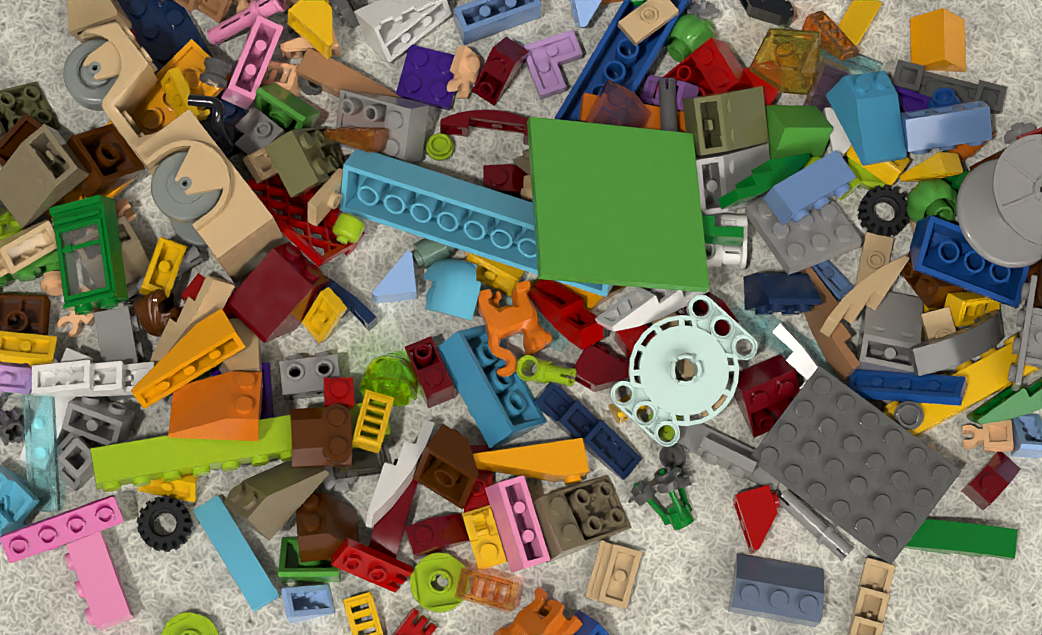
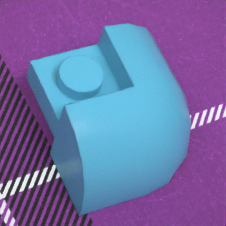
M450 258L434 262L427 269L423 277L425 280L432 281L431 288L426 294L427 303L425 309L472 321L481 282L476 280V268L478 265L473 262Z
M0 465V536L27 526L26 518L40 501L26 487L28 485L26 481Z

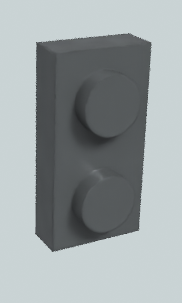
M328 0L342 24L347 21L352 29L360 25L350 0Z

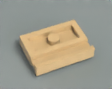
M601 540L585 598L626 610L642 552Z

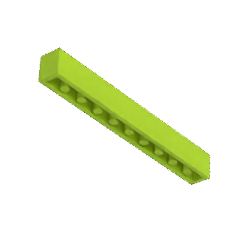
M369 401L368 403L385 409V403L379 401ZM362 403L354 404V409H350L352 437ZM369 410L366 411L367 415L381 419L383 417V414ZM290 415L260 420L259 441L168 438L167 435L90 448L96 490L103 489V492H113L120 490L121 485L133 484L134 487H142L151 484V480L162 478L164 482H171L181 479V475L193 473L194 477L205 476L211 473L210 470L222 468L224 472L239 469L240 465L251 463L254 467L268 464L269 460L281 458V461H291ZM365 420L363 422V424L367 426H371L378 429L380 427V425L376 423H372ZM389 421L387 423L382 444L385 443L384 440L388 439L391 433ZM361 430L360 435L374 439L377 438L376 434Z

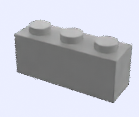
M128 306L95 312L94 319L102 363L123 361L124 364L141 363L140 359H144L145 354L142 341L137 342L135 332L140 331L139 320L136 314L132 315ZM134 395L108 396L111 402L135 398Z

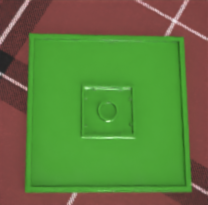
M529 117L527 131L538 279L705 293L710 287L693 133Z

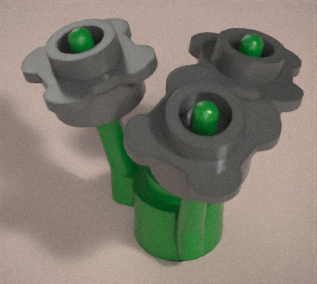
M663 467L654 473L655 478L645 483L644 480H641L639 483H634V487L630 490L633 496L629 498L628 502L631 503L634 500L639 507L647 502L661 517L665 526L671 524L674 531L690 525L695 520L691 513L693 509L688 502L684 487L692 485L690 480L691 472L685 474V470L678 467L672 470L670 467ZM678 489L681 500L678 499L674 490ZM657 490L659 493H669L673 502L666 507L667 513L652 499Z

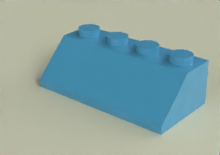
M485 325L457 331L437 347L444 366L447 368L456 389L460 392L469 413L474 418L489 448L507 444L547 423L541 410L532 402L534 397L526 382L519 378L516 371L506 377L497 374V370L504 367L506 361L491 353L488 347ZM500 340V346L506 348L504 342Z

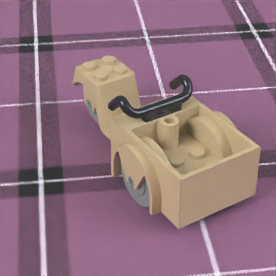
M115 21L83 31L79 35L83 43L72 50L64 64L63 79L67 90L75 101L83 107L106 113L115 128L151 173L153 200L159 210L170 219L176 234L191 246L210 248L213 257L235 283L257 267L274 247L285 244L286 241L273 216L224 154L234 149L237 132L231 124L223 122L224 106L222 102L212 96L189 94V106L212 108V121H198L190 109H188L160 131L145 136L130 116L158 81L154 74L158 69L152 62L153 60L145 49L139 46L136 38L126 25L121 28Z

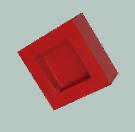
M353 377L323 378L324 407L340 404L354 409Z

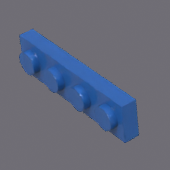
M855 370L850 376L847 386L864 399L913 401L916 403L961 406L967 388L966 377L932 374L915 376V373Z

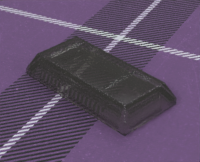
M385 444L381 445L379 453L361 448H352L351 467H332L335 480L381 474L384 463H389Z

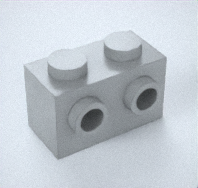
M318 352L314 354V357L303 358L302 355H290L286 357V360L279 361L284 401L324 396L323 378H340L337 354L332 355L331 352Z
M99 396L75 397L68 402L61 429L104 445L119 444L129 438L135 412L127 410V407L123 404L116 402L108 403L100 400Z

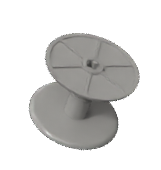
M1042 134L1022 137L1010 144L999 159L990 160L975 167L965 177L958 191L956 202L957 219L965 239L980 256L999 266L1021 268L1032 265L1042 259Z

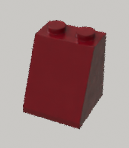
M287 242L274 247L228 298L225 306L263 343H267L297 329L319 293L330 280L322 273L319 267L312 264L302 254L297 246Z

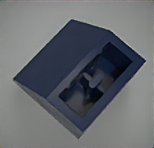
M753 273L743 276L745 311H755L757 316L773 315L775 312H781L782 316L799 315V313L811 312V307L822 305V298L808 274Z

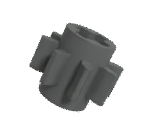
M15 407L12 411L0 410V438L5 446L9 442H17L19 444L24 435L29 434L28 429L24 426L29 422L25 414L20 415Z

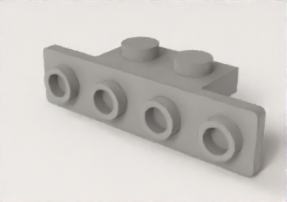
M1031 275L1028 283L1023 282L1020 299L1025 300L1024 310L1019 309L1016 326L1021 327L1020 336L1014 338L1012 354H1017L1015 365H1010L1008 381L1012 382V391H1018L1021 386L1024 365L1042 368V309L1033 307L1037 275Z
M702 424L678 425L680 437L677 445H681L684 449L701 456L700 458L708 464L719 465L727 469L729 474L737 478H745L760 486L769 485L772 492L776 490L779 481L756 465L757 462L749 459L754 452L753 449Z

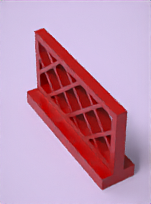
M279 174L258 184L254 178L246 181L251 189L263 193V196H256L273 216L280 231L318 267L343 253L346 256L352 253L365 234L363 231L356 243L347 242L345 245L337 241V236L333 233L332 228L339 215L343 213L338 207L331 209L317 226L308 223V202L318 190L302 196L290 197ZM270 194L281 197V201L270 199ZM272 208L283 211V215L277 214ZM290 213L301 216L302 221L291 218ZM292 227L303 230L304 235L297 233ZM311 232L321 235L322 240L311 237ZM313 246L324 249V254L321 255Z

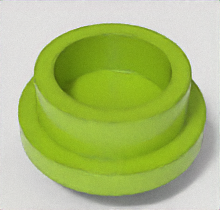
M434 134L426 142V152L433 160L444 161L453 153V141L446 134Z

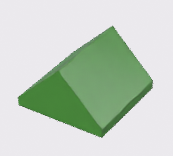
M276 82L259 87L256 91L255 107L280 126L285 134L291 130L313 128L321 113Z
M765 106L770 160L809 153L810 157L823 156L833 127L817 106Z
M282 537L278 577L281 583L340 582L341 569L332 566L331 559L301 563L298 538Z

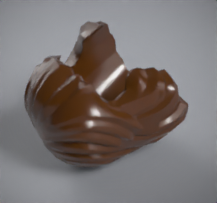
M159 288L134 302L133 310L148 334L161 337L169 318L178 320L184 306L179 308L174 306V294L172 292L169 298H167L165 290Z

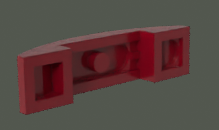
M498 110L464 111L442 118L440 121V133L468 137L469 127L524 134L523 144L528 145V118Z
M397 459L394 460L393 465L397 464ZM412 479L393 507L374 525L369 543L370 548L397 559L405 530L404 527L406 526L418 486L416 480Z

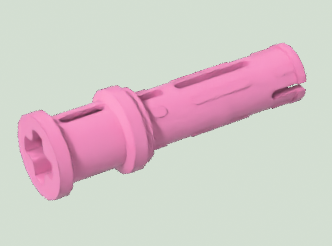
M252 0L249 7L208 29L207 36L210 42L215 46L219 45V43L251 26L258 15L268 20V17L279 11H286L288 7L286 0Z

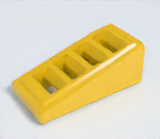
M938 152L902 173L899 178L901 182L919 183L925 179H940L963 173V168L957 153Z
M955 292L947 294L944 308L949 307L954 326L960 327L975 324L974 319L994 310H999L1001 303L976 293Z
M366 389L352 437V446L379 453L394 397ZM372 399L385 403V409L368 404L369 400ZM369 410L383 414V417L381 419L367 415L366 411ZM364 420L379 424V429L364 425ZM361 430L376 434L377 438L374 439L360 435Z
M371 592L343 600L352 635H358L359 631L375 627L376 632L367 635H383ZM369 604L368 609L352 613L351 608ZM372 615L373 620L355 624L356 619Z

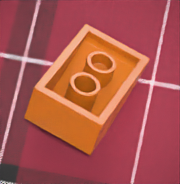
M231 371L187 383L175 390L172 397L168 438L259 441L262 372Z

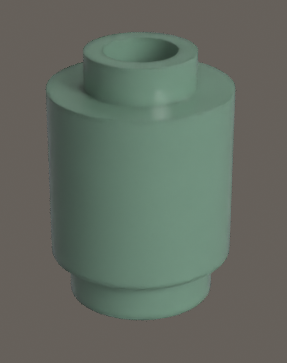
M424 238L413 244L414 250L411 253L418 267L423 265L425 269H428L434 262L449 258L450 253L454 252L455 248Z

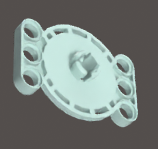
M697 295L689 300L686 308L688 316L679 315L665 318L643 332L635 343L629 358L628 375L630 382H617L611 387L609 392L611 402L660 446L668 447L677 443L680 437L678 425L690 426L701 424L714 418L725 409L734 396L738 384V360L751 359L757 352L755 339L706 295ZM703 300L706 302L708 312L705 316L701 317L694 314L692 307L695 301ZM720 319L727 321L730 327L728 334L725 336H719L714 331V324ZM684 320L689 321L690 326H685ZM677 321V326L670 327L663 331L659 327L667 322ZM654 330L655 336L648 341L645 347L642 346L641 343L645 337ZM740 339L747 340L751 345V351L746 356H742L736 351L735 346ZM637 351H639L641 355L638 361V370H634V359ZM727 358L732 359L733 365H728ZM681 359L687 360L693 366V376L687 382L675 378V363ZM733 371V382L729 391L725 388L729 372ZM634 376H638L639 383H635ZM619 386H626L631 392L630 399L625 403H621L615 398V390ZM721 395L726 396L723 403L713 411L711 406L719 400ZM640 406L650 407L653 413L650 421H639L636 412ZM703 411L708 414L701 419L690 421V415L699 414ZM676 415L682 416L683 421H677ZM663 425L670 426L674 431V437L669 442H663L658 436V430Z

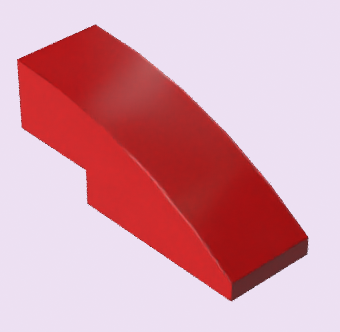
M539 279L530 284V291L527 295L558 332L582 350L604 338L603 326L595 320L598 316L584 308L582 297L555 280Z

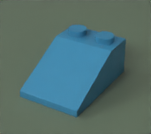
M885 71L843 76L826 94V97L861 164L865 166L904 159L907 153L898 94Z

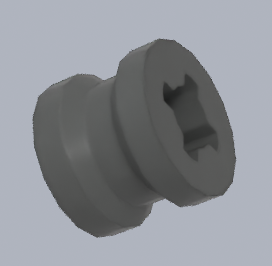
M206 57L204 60L205 70L200 74L199 81L213 87L226 88L228 84L226 77L231 72L233 66L226 61Z

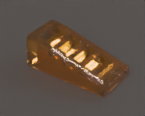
M818 11L806 17L800 32L803 36L841 61L858 56L860 50L823 11Z
M337 127L324 131L326 138L368 153L386 149L389 129L378 127Z
M461 568L454 598L511 613L519 582ZM468 577L473 578L470 594L464 593ZM479 580L484 582L481 597L476 596ZM490 584L495 585L492 600L487 599ZM501 587L506 588L503 603L498 602Z

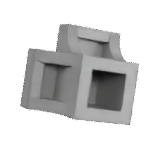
M253 107L235 125L236 130L242 135L235 143V146L247 156L264 148V146L284 135L285 132L256 107Z
M70 432L54 449L59 455L57 459L60 461L54 471L74 491H78L94 475L90 448L96 447L87 438Z

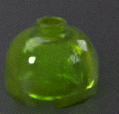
M388 353L387 355H381L372 359L364 368L360 392L364 396L367 389L394 397L392 406L409 405L410 399L413 398L414 401L417 399L418 378L411 362L397 353Z

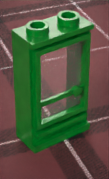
M99 194L49 208L50 215L53 217L65 303L63 309L75 311V315H87L93 313V308L118 307V302L129 300L114 199Z

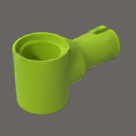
M525 355L517 362V375L524 381L545 384L554 382L572 387L575 383L574 379L567 378V375L576 377V369L557 366L552 361L532 355ZM536 363V372L532 376L531 368Z

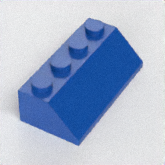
M932 215L917 221L910 244L913 270L1015 309L1019 307L1023 282H1026L1030 265L1021 268L999 266L980 256L970 246L960 226Z

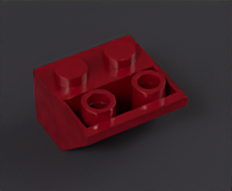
M779 354L739 371L734 397L754 438L770 431L800 391L795 369ZM733 374L729 375L731 385L733 382Z

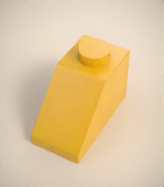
M299 0L288 10L287 24L328 60L332 56L333 45L332 7L328 0Z

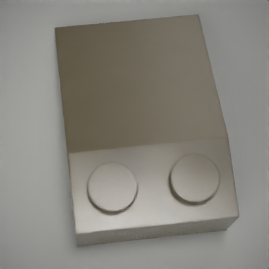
M286 461L243 480L239 485L231 489L223 503L243 523L270 541L329 473L321 467L291 468V461Z

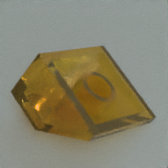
M769 28L749 67L750 71L782 93L809 95L819 72L821 32Z

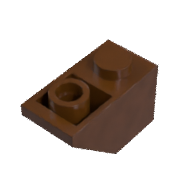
M909 251L907 257L910 259L900 274L927 308H943L948 293L963 292V288L913 270Z

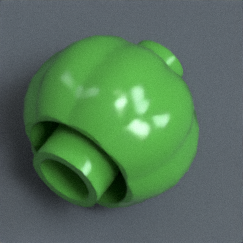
M685 14L678 18L666 44L669 55L680 63L709 38H715L712 22L709 19H702L695 14Z
M943 179L922 180L908 193L907 215L916 224L917 221L925 218L924 214L950 222L957 214L956 202L958 194Z

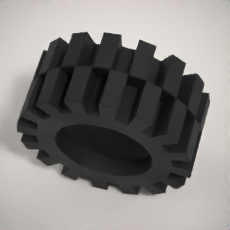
M886 184L882 189L878 185L873 190L867 191L858 207L859 213L857 216L858 220L861 219L862 221L860 223L861 227H866V232H872L880 236L890 237L893 235L894 237L898 235L910 219L906 208L908 201L904 199L906 194L904 192L899 194L897 192L899 188L894 186L891 190L889 185ZM878 203L889 204L894 209V218L890 221L879 220L874 214V206Z
M165 496L164 498L155 497V501L150 502L149 500L145 503L147 506L139 511L141 515L137 517L138 533L143 541L156 551L170 552L171 549L177 550L182 543L185 544L188 541L187 537L192 533L191 526H193L191 515L185 505L178 499H171L170 496ZM164 513L171 514L176 519V527L168 535H160L154 530L155 519Z

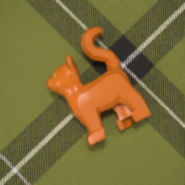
M529 280L516 283V290H512L511 296L513 305L500 307L499 301L502 298L500 291L492 294L490 289L480 291L477 299L478 312L485 322L488 347L493 355L506 361V365L497 370V374L502 377L512 375L518 365L515 355L510 350L500 346V340L522 333L525 354L532 356L533 353L543 350L547 344L552 342L551 333L545 331L539 325L537 311L528 298L527 293L531 287Z
M538 586L534 591L535 599L518 612L511 624L496 630L494 635H573L583 624L575 615L566 619L562 614L565 606L558 600L552 601L547 596V592Z

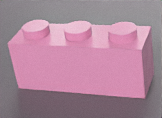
M259 15L256 17L248 31L231 72V78L224 89L221 99L243 109H248L256 96V91L261 84L283 26Z
M524 475L486 487L487 497L511 573L550 561Z
M99 531L66 544L69 553L65 554V559L70 571L75 570L79 580L74 583L79 597H85L89 608L84 609L89 625H95L98 630L102 631L134 618L105 536Z

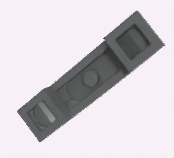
M898 59L892 85L932 97L934 91L939 88H951L962 103L983 100L990 106V114H1000L1006 86L982 80L975 84L924 71L925 66Z
M994 310L974 319L975 324L939 340L929 339L909 348L915 376L926 375L956 366L989 351L999 344L1004 338L999 310Z

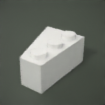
M378 0L354 11L368 45L388 63L452 14L447 0Z

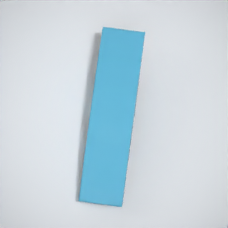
M217 495L194 509V514L253 612L280 597L220 497Z

